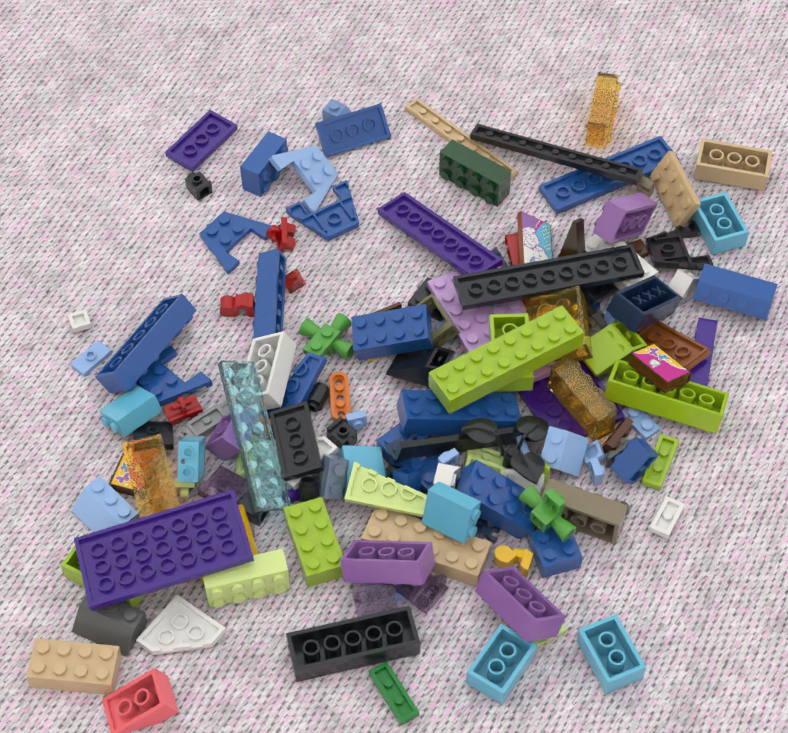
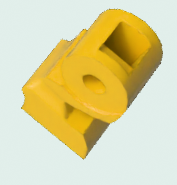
M501 545L495 549L494 563L498 568L512 567L518 563L520 564V573L527 578L534 553L530 552L527 548H515L512 551L510 547Z

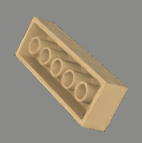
M374 508L361 537V540L432 542L435 565L431 572L475 587L478 585L491 553L490 541L474 536L463 544L422 524V519L379 508Z

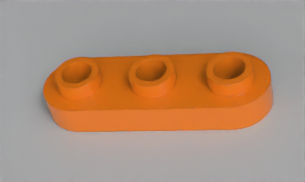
M338 371L332 373L329 377L332 420L335 421L340 417L338 416L339 414H344L341 417L346 422V414L351 413L348 376L344 372Z

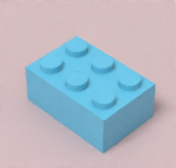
M723 192L699 199L701 205L691 218L696 222L699 232L711 254L714 255L746 246L749 231L728 194Z
M617 614L578 629L576 641L605 694L644 678L646 666Z
M500 624L468 669L466 683L503 705L535 658L537 644L532 641H524L517 632Z

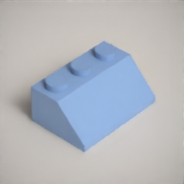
M100 476L83 489L71 510L92 532L140 518L139 513Z

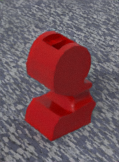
M244 292L240 295L236 294L235 297L225 295L220 298V314L222 316L236 317L239 311L244 309L247 316L255 317L253 293Z

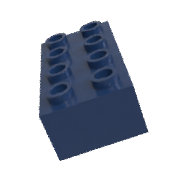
M653 275L615 292L606 311L614 319L623 323L628 330L635 333L671 316L680 303L682 296Z

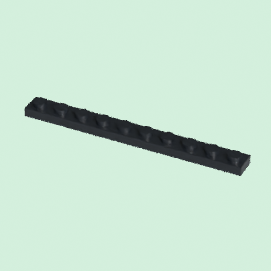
M478 123L470 133L471 140L632 185H637L643 174V169Z

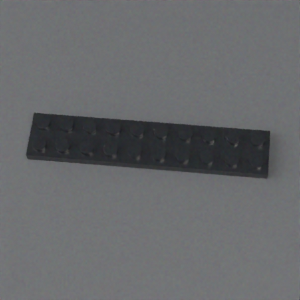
M633 244L453 276L452 281L462 310L642 278L645 272Z

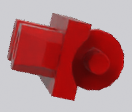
M282 216L281 224L278 226L272 225L271 228L267 229L266 236L272 242L277 241V248L282 253L284 249L293 250L296 245V239L287 237V235L294 236L296 225L287 223V217Z
M195 394L183 399L179 396L176 402L162 407L170 425H176L181 420L196 417L199 413L203 412Z

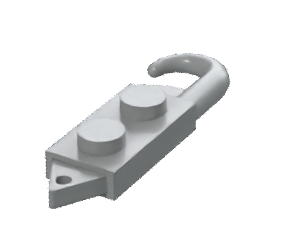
M238 395L228 398L219 405H214L185 423L186 427L180 438L182 439L185 435L205 436L215 430L221 417L231 412L230 406L237 403Z

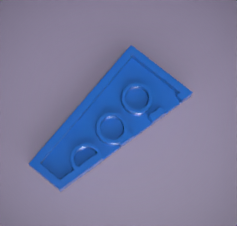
M308 352L293 370L294 374L288 379L282 406L260 411L258 414L270 419V411L305 402L327 363L326 358Z

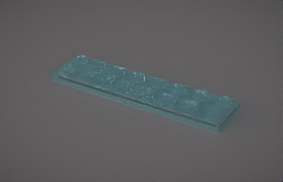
M222 360L218 363V368L254 512L283 511V508L291 506L283 478L255 363L250 361Z

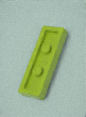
M660 434L654 449L659 456L646 470L641 485L661 490L678 447V439Z

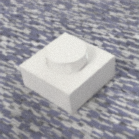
M86 309L68 314L73 333L92 328Z

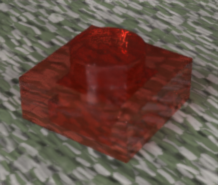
M297 268L285 275V286L291 294L306 284Z

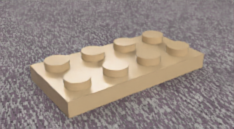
M668 151L655 167L650 178L654 182V186L674 226L681 225L683 227L700 207L701 203L675 153Z

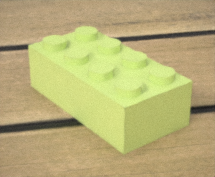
M283 549L253 555L254 561L204 576L203 582L209 608H220L231 602L242 603L246 599L253 597L260 599L271 593L282 594L290 589L288 567Z

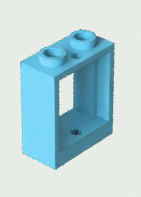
M186 435L179 441L178 482L198 483L204 477L206 436Z

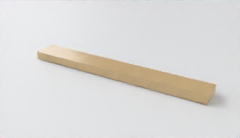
M418 98L405 106V111L446 141L450 142L453 139L511 171V180L518 175L516 169L479 142L471 140L468 134Z

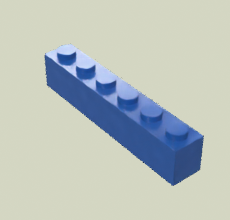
M279 248L258 254V262L256 264L258 269L255 291L256 302L254 306L255 318L253 321L254 334L252 340L283 331L287 258Z

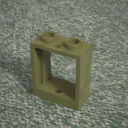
M433 293L417 304H426L430 313L438 308L446 320L443 325L432 332L433 346L441 347L460 333L441 302Z

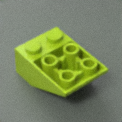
M616 321L584 341L583 346L575 351L597 377L612 371L616 359L629 362L631 360V353L646 347L647 344L637 332L634 333L628 330L623 323Z

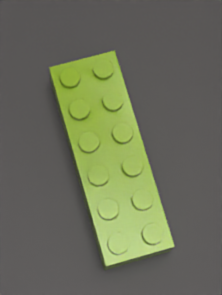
M616 359L603 399L717 434L729 393L691 381L667 393H663L631 367L628 362Z

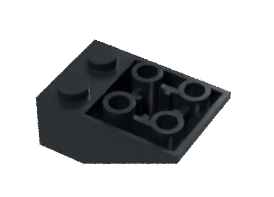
M433 346L432 349L397 354L386 375L429 387V372L452 361L455 351Z

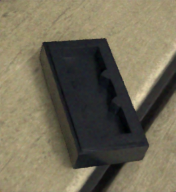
M589 302L583 305V308L601 329L608 326L603 319L605 315L599 307L595 309Z

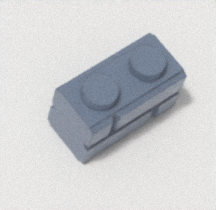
M323 454L322 465L324 471H321L319 476V495L326 499L343 500V489L345 488L349 460L338 455Z

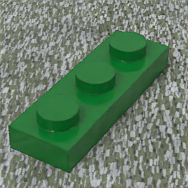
M387 661L368 671L370 678L400 726L419 716L418 709Z

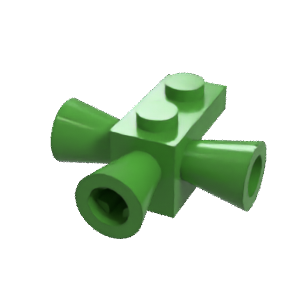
M337 313L331 326L324 323L321 328L310 318L305 319L300 326L299 334L312 339L303 348V353L307 355L310 352L322 357L326 354L331 357L336 351L348 361L354 354L353 343L342 340L341 333L351 327L350 319L342 313Z
M530 485L522 492L519 500L533 508L529 519L535 524L536 530H541L545 533L550 527H553L562 542H565L573 535L577 527L562 518L565 501L558 491L555 492L552 488L548 489L543 499L534 485Z

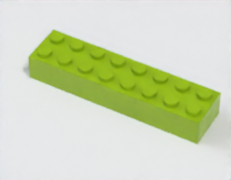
M562 305L430 371L429 387L448 413L451 414L582 347L584 331Z

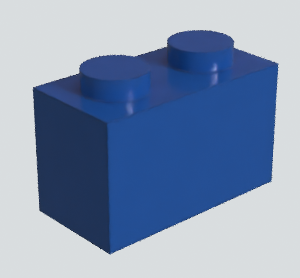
M633 438L626 444L625 450L614 458L610 468L625 483L634 484L659 454L644 439Z

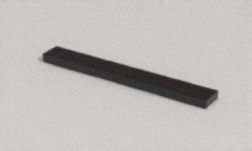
M516 426L499 428L496 431L500 434L503 445L516 444V437L523 435L516 430ZM463 433L400 442L395 457L397 460L439 455L453 448L460 452L499 446L497 438L488 445L478 444ZM527 437L525 438L526 442L531 441Z

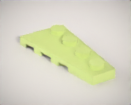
M354 462L345 495V502L423 517L427 495L406 485L403 486L389 477L386 478L377 474L376 471L362 467L361 464Z

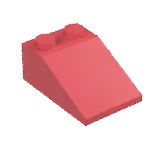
M155 668L102 698L111 733H129L165 721L179 712L168 675Z

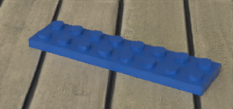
M658 136L604 159L643 169L642 175L648 177L666 153L673 150L661 136ZM577 169L539 185L538 190L554 212L559 214L629 184Z

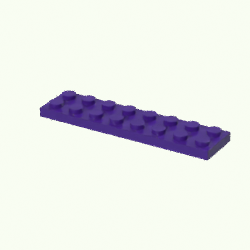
M406 192L401 193L377 209L378 215L462 274L496 269L503 265L502 258Z

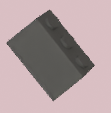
M85 595L79 605L72 633L97 644L119 646L121 654L127 657L136 643V639L140 636L148 622L144 611L124 602L91 611L87 596Z

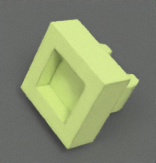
M175 479L174 487H181L180 497L189 498V488H196V482H178V479Z

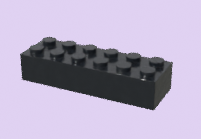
M410 605L286 633L287 646L296 682L420 654V639Z

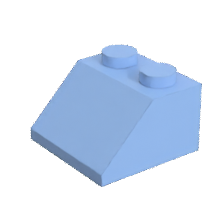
M549 426L541 457L551 467V470L579 477L589 439L570 431Z

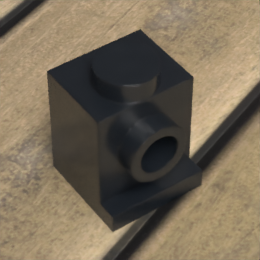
M200 171L198 173H190L185 179L186 188L197 201L213 193L211 181L207 180Z
M341 416L326 427L327 438L338 448L341 449L343 445L354 446L356 444L357 432L343 421Z

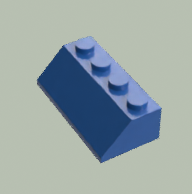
M704 264L693 299L767 320L778 284Z

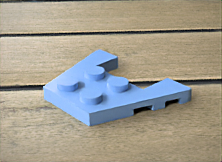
M317 145L276 154L268 159L277 172L291 164L313 194L301 202L309 214L318 209L338 175Z

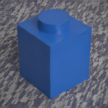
M404 466L393 471V480L421 492V470Z

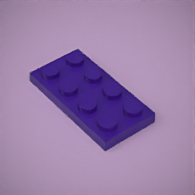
M209 110L165 151L166 157L193 172L237 130V124Z

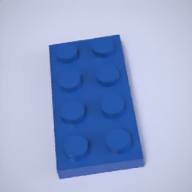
M381 103L314 123L325 157L391 137Z

